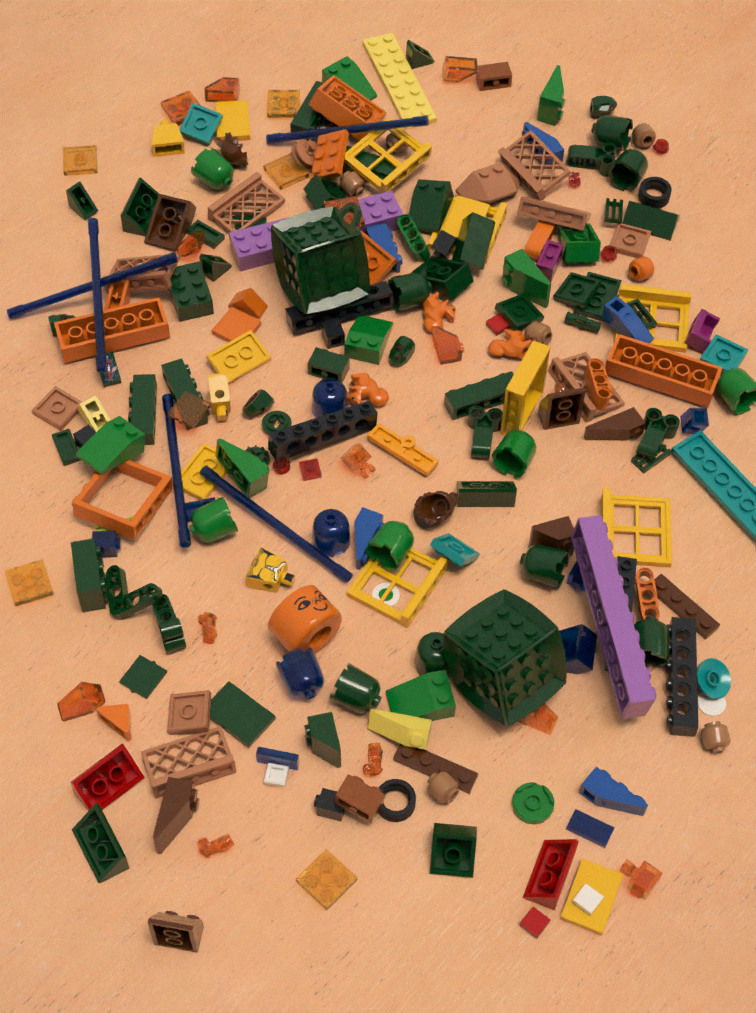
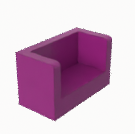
M547 240L536 266L551 283L562 258L563 244Z
M701 309L695 317L684 343L703 353L711 342V334L719 323L720 318Z

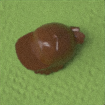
M228 132L225 133L224 140L218 137L214 138V142L220 148V155L232 166L243 165L246 168L248 165L247 152L243 153L241 151L243 144H238L239 139L237 137H232L231 133Z
M436 491L419 496L414 504L415 508L413 511L416 523L421 528L428 529L448 520L452 516L455 506L459 503L457 493L451 492L448 494L443 491Z

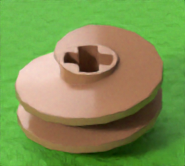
M300 139L292 145V155L295 161L303 168L311 169L313 167L317 145L315 141L308 142L305 139Z

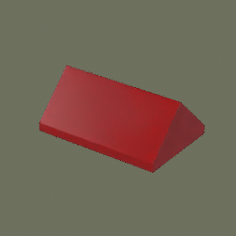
M121 744L70 783L75 796L88 811L95 803H99L103 810L145 777L124 744Z
M577 839L544 840L523 898L555 911L579 844Z

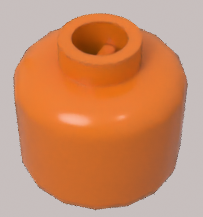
M645 256L634 259L629 264V275L636 281L650 278L654 274V264L650 258Z

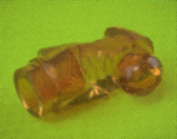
M204 612L198 617V622L202 625L203 642L207 644L215 643V639L218 636L215 626L217 617L210 612Z
M380 743L368 744L369 764H364L363 766L364 775L375 777L383 771V768H381L383 750Z
M229 833L211 842H208V839L205 837L197 842L199 853L206 858H210L211 855L228 851V849L235 845Z

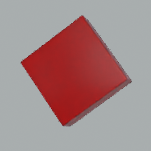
M500 314L486 320V325L496 336L503 333L505 329L511 328Z
M532 907L520 922V926L538 939L551 919L535 907Z

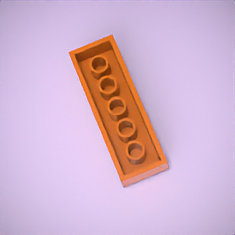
M160 297L54 322L65 363L170 338L169 325Z
M621 334L617 335L605 366L607 375L709 408L723 369L722 367Z

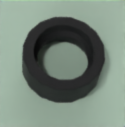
M648 177L640 184L639 201L644 205L662 208L669 203L672 188L669 182L663 178ZM658 189L662 191L664 195L657 197L651 196L646 192V190Z
M402 779L387 780L380 785L379 789L382 790L383 794L393 790L404 792L408 797V805L403 810L392 811L386 808L383 803L378 813L390 822H401L409 818L415 810L416 794L414 788Z

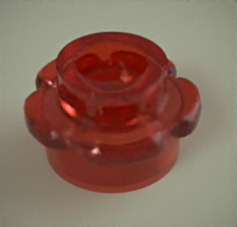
M658 139L655 145H653L654 151L658 154H664L669 151V143L665 139Z
M571 172V175L568 176L569 184L576 188V186L581 185L579 172Z
M605 246L600 252V256L605 261H614L617 258L616 248L613 246Z
M288 458L277 462L275 460L272 464L274 471L278 474H286L290 470V460Z

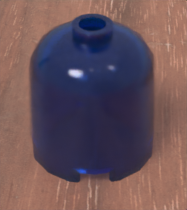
M326 378L316 383L312 393V413L316 418L348 408L347 390L341 381L334 378Z
M336 509L321 511L314 518L312 526V543L319 554L326 557H334L341 552L345 553L351 541L348 518L343 512Z
M308 647V651L302 652L301 648L291 651L282 656L283 661L281 663L276 662V667L288 693L295 698H305L306 700L316 697L317 692L324 685V676L314 649Z

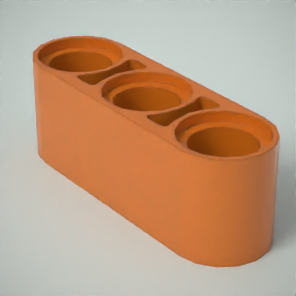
M542 220L538 221L524 248V251L530 258L539 259L546 241H551L557 224Z
M591 358L584 371L585 383L590 400L597 410H605L612 396L611 386L604 363L598 358Z
M643 567L636 572L635 579L640 617L643 620L646 614L652 613L659 620L660 610L654 574L651 569ZM646 576L649 578V581L643 582L639 578ZM644 595H650L652 599L647 601L644 600L642 597Z

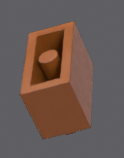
M508 62L479 65L476 67V81L480 91L511 87L512 72Z
M348 774L335 795L334 803L363 820L372 823L383 805L386 795L378 787H371L365 784L360 777Z

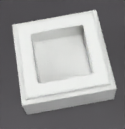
M268 763L264 785L285 788L289 766Z
M585 884L572 903L591 916L604 896Z

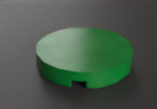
M529 782L516 789L512 799V808L514 814L521 821L535 825L543 823L550 818L554 810L555 800L553 794L546 786Z

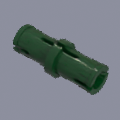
M569 311L564 320L565 323L576 325L579 329L584 328L599 333L602 324L601 322L588 319L585 315L579 316Z

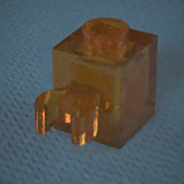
M360 443L353 445L340 457L352 472L360 469V474L365 479L369 477L366 473L367 468L371 472L376 470L372 464L367 463L371 455Z
M626 859L620 869L624 875L631 877L627 887L630 889V892L635 897L644 900L651 894L663 874L645 860L637 868L631 861Z

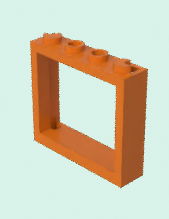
M131 460L102 475L95 471L88 484L86 483L83 486L80 494L75 496L72 501L73 516L135 540L172 491V477ZM113 470L156 486L130 521L87 504Z

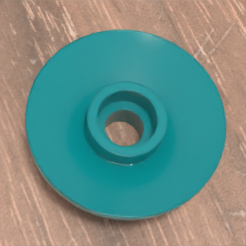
M715 658L705 659L699 664L696 676L701 691L713 699L724 697L731 687V676L725 664Z

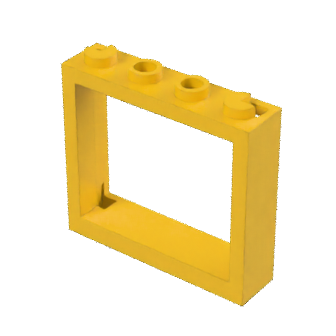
M533 341L505 391L501 434L506 435L513 430L523 431L544 393L551 347Z

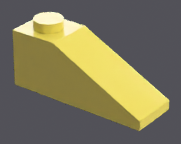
M96 395L80 403L77 407L86 425L89 424L95 432L106 422L110 421Z
M371 709L368 729L404 746L426 750L432 720Z

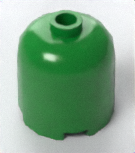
M211 148V150L204 149L195 158L197 163L195 167H191L192 175L213 190H221L230 186L234 175L233 166L214 148Z
M741 368L726 370L721 374L717 382V391L729 408L737 415L750 411L749 407L756 402V381Z
M522 430L508 432L492 453L493 466L503 475L508 473L514 475V478L521 477L526 472L536 453L535 440L531 435Z
M223 497L196 509L191 515L192 525L189 526L193 536L197 535L203 542H213L238 532L235 521H233L231 515H227L231 512Z
M388 521L380 527L368 542L365 550L373 562L377 560L383 564V569L395 571L414 544V536L405 523Z

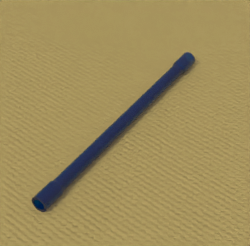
M428 115L407 119L298 132L273 133L266 135L267 144H275L285 141L318 138L320 135L344 129L349 134L404 127L428 126L429 118Z
M89 218L87 222L95 323L96 371L104 373L108 368L103 320L98 241L99 227L97 218Z
M175 252L158 259L27 304L7 309V314L10 319H13L28 312L159 267L177 263L178 259Z
M164 394L162 396V403L165 412L178 520L179 545L182 548H187L191 546V538L187 522L174 417V402L171 394Z
M205 465L200 470L201 476L218 486L312 556L343 582L348 583L351 580L353 574L322 553L220 477L210 467Z

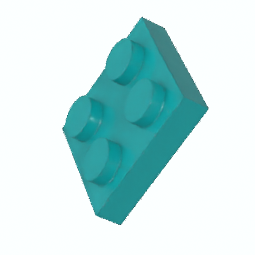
M192 103L179 129L180 133L210 145L223 119V115Z
M716 334L700 360L722 367L721 373L726 370L738 368L749 349Z
M450 533L434 538L430 544L436 553L445 555L457 566H463L476 561L480 555L479 552Z

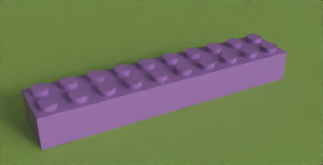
M392 191L334 205L338 209H341L350 202L359 205L362 215L358 227L365 234L366 227L383 223L387 224L388 230L396 231L400 229L397 219L403 215V212ZM348 212L344 216L345 221L349 225L353 220L352 212ZM284 219L229 233L230 248L240 272L274 263L271 226Z
M602 515L578 518L571 535V540L621 718L646 716L656 699V690L651 686L650 670L646 668L644 662L645 653L639 645V633L634 628V615L629 611L628 595L624 593L623 578L617 570L618 561L613 556V544L608 539L607 524L603 522Z

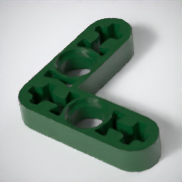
M112 565L106 571L105 577L110 613L119 619L157 603L163 595L162 589L154 583H149L128 593L125 570L117 565ZM121 588L120 593L115 596V591ZM139 597L138 603L133 605L134 599Z

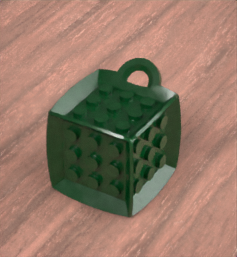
M354 202L347 203L341 209L332 206L303 212L271 226L273 258L280 285L293 305L306 315L347 305L370 293L367 253L361 230L358 227L362 210ZM348 212L353 213V220L350 225L344 219Z
M503 589L479 602L456 619L444 631L446 661L456 688L479 710L504 726H509L538 709L566 684V654L558 627L534 605L508 590Z

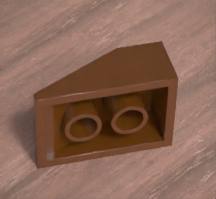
M159 194L144 243L177 251L187 233V229L192 224L197 207L191 201Z
M585 388L551 393L545 396L540 401L538 409L543 429L547 430L579 424L586 392Z
M168 777L153 834L157 854L163 853L191 820L193 812L198 810V790L195 789L194 781Z
M165 911V913L158 912L148 919V926L154 945L198 953L204 929L203 921L198 916L187 915L185 917L179 916L173 911Z

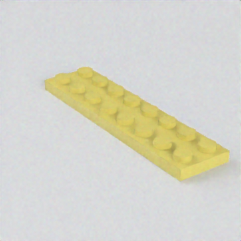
M389 33L363 39V45L405 129L408 130L436 123L437 117L394 34Z

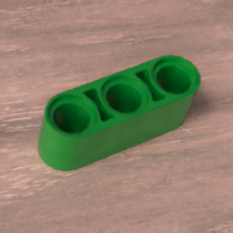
M401 215L397 219V224L411 251L418 261H426L430 257V251L410 215Z

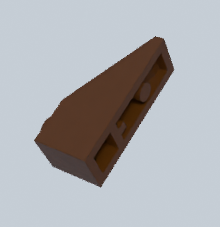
M633 407L586 426L584 438L585 440L627 441L640 437L644 432L646 423Z

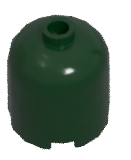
M602 115L592 125L591 132L595 142L600 146L606 142H612L617 146V150H626L631 140L628 134L629 129H633V120L612 115Z
M636 149L623 151L608 169L611 184L621 191L625 189L634 190L646 174L648 160L641 151Z
M420 273L394 276L388 279L387 283L393 292V309L396 312L423 305L432 291L430 281H427Z
M541 544L533 545L521 556L520 564L523 565V573L531 581L553 588H560L565 578V575H562L564 566L568 567L569 552Z
M645 617V619L637 621L634 624V628L639 633V645L645 653L644 662L646 667L647 664H656V667L667 665L669 663L668 627L655 617Z
M430 632L419 640L415 656V669L420 676L446 669L449 677L450 672L444 649V633Z
M348 663V671L343 669L334 685L337 688L335 694L331 693L329 699L357 713H366L372 707L377 708L382 699L379 696L381 690L379 681Z

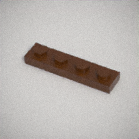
M662 573L654 579L657 598L680 618L696 619V632L705 640L719 629L720 624Z
M402 744L399 745L393 757V761L429 777L433 773L447 772L458 782V789L468 794L471 793L479 774L427 750L408 747Z

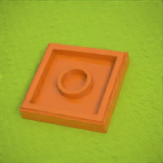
M231 307L212 329V334L230 342L249 330L255 333L262 324L260 320Z

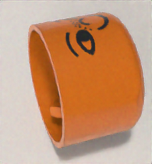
M307 585L291 593L277 606L269 619L268 629L294 657L305 658L315 654L331 641L340 628L342 616L338 609L316 586Z

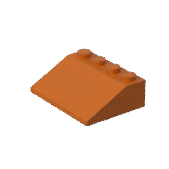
M334 75L316 90L308 104L315 112L324 115L328 121L337 124L341 130L346 129L357 141H360L376 128L387 113Z

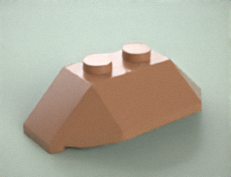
M499 162L473 171L456 188L455 192L465 198L483 203H491L517 194L521 180L510 168Z

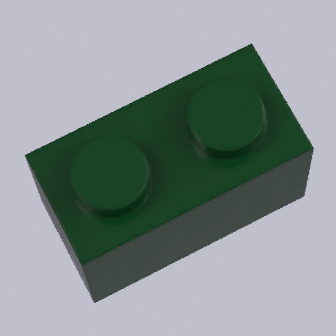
M317 347L308 361L309 375L341 385L350 369L349 357Z

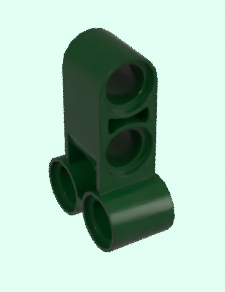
M606 142L602 147L571 145L568 148L566 162L570 167L599 170L602 176L609 177L608 169L616 159L617 146L612 142Z
M473 406L469 409L468 426L474 429L471 457L490 459L493 432L501 429L502 410L492 408L485 412L481 406Z
M649 408L644 417V422L646 423L644 429L646 431L640 441L636 454L654 460L657 456L656 452L659 451L664 439H671L676 436L680 420L673 414L662 416V412L659 409Z
M163 594L161 599L152 605L162 635L166 653L186 648L180 620L176 618L169 597Z

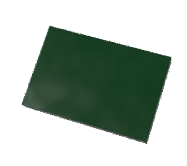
M588 272L587 277L601 280L602 285L584 309L575 306L573 314L585 315L588 318L605 322L602 319L604 305L617 296L622 280Z
M230 681L211 699L210 719L248 748L276 719L273 713Z

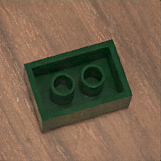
M200 262L176 266L170 278L172 286L169 291L179 322L214 314L213 300Z
M94 538L71 542L76 589L82 613L106 609L105 601L109 599L100 545L96 546Z

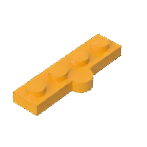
M380 423L367 434L368 440L425 476H428L438 465L439 460L416 447V440L413 436L406 435L402 438Z

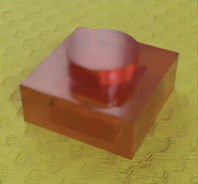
M317 458L299 462L303 481L322 478Z

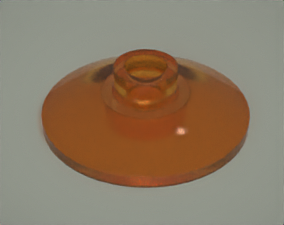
M199 230L187 236L180 243L177 253L181 257L198 253L206 239V233Z

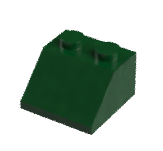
M317 174L303 188L307 194V199L312 202L314 210L349 202L338 183Z
M332 712L308 716V725H304L307 747L311 746L312 754L336 768H340L341 747Z
M434 823L430 873L473 877L477 827Z

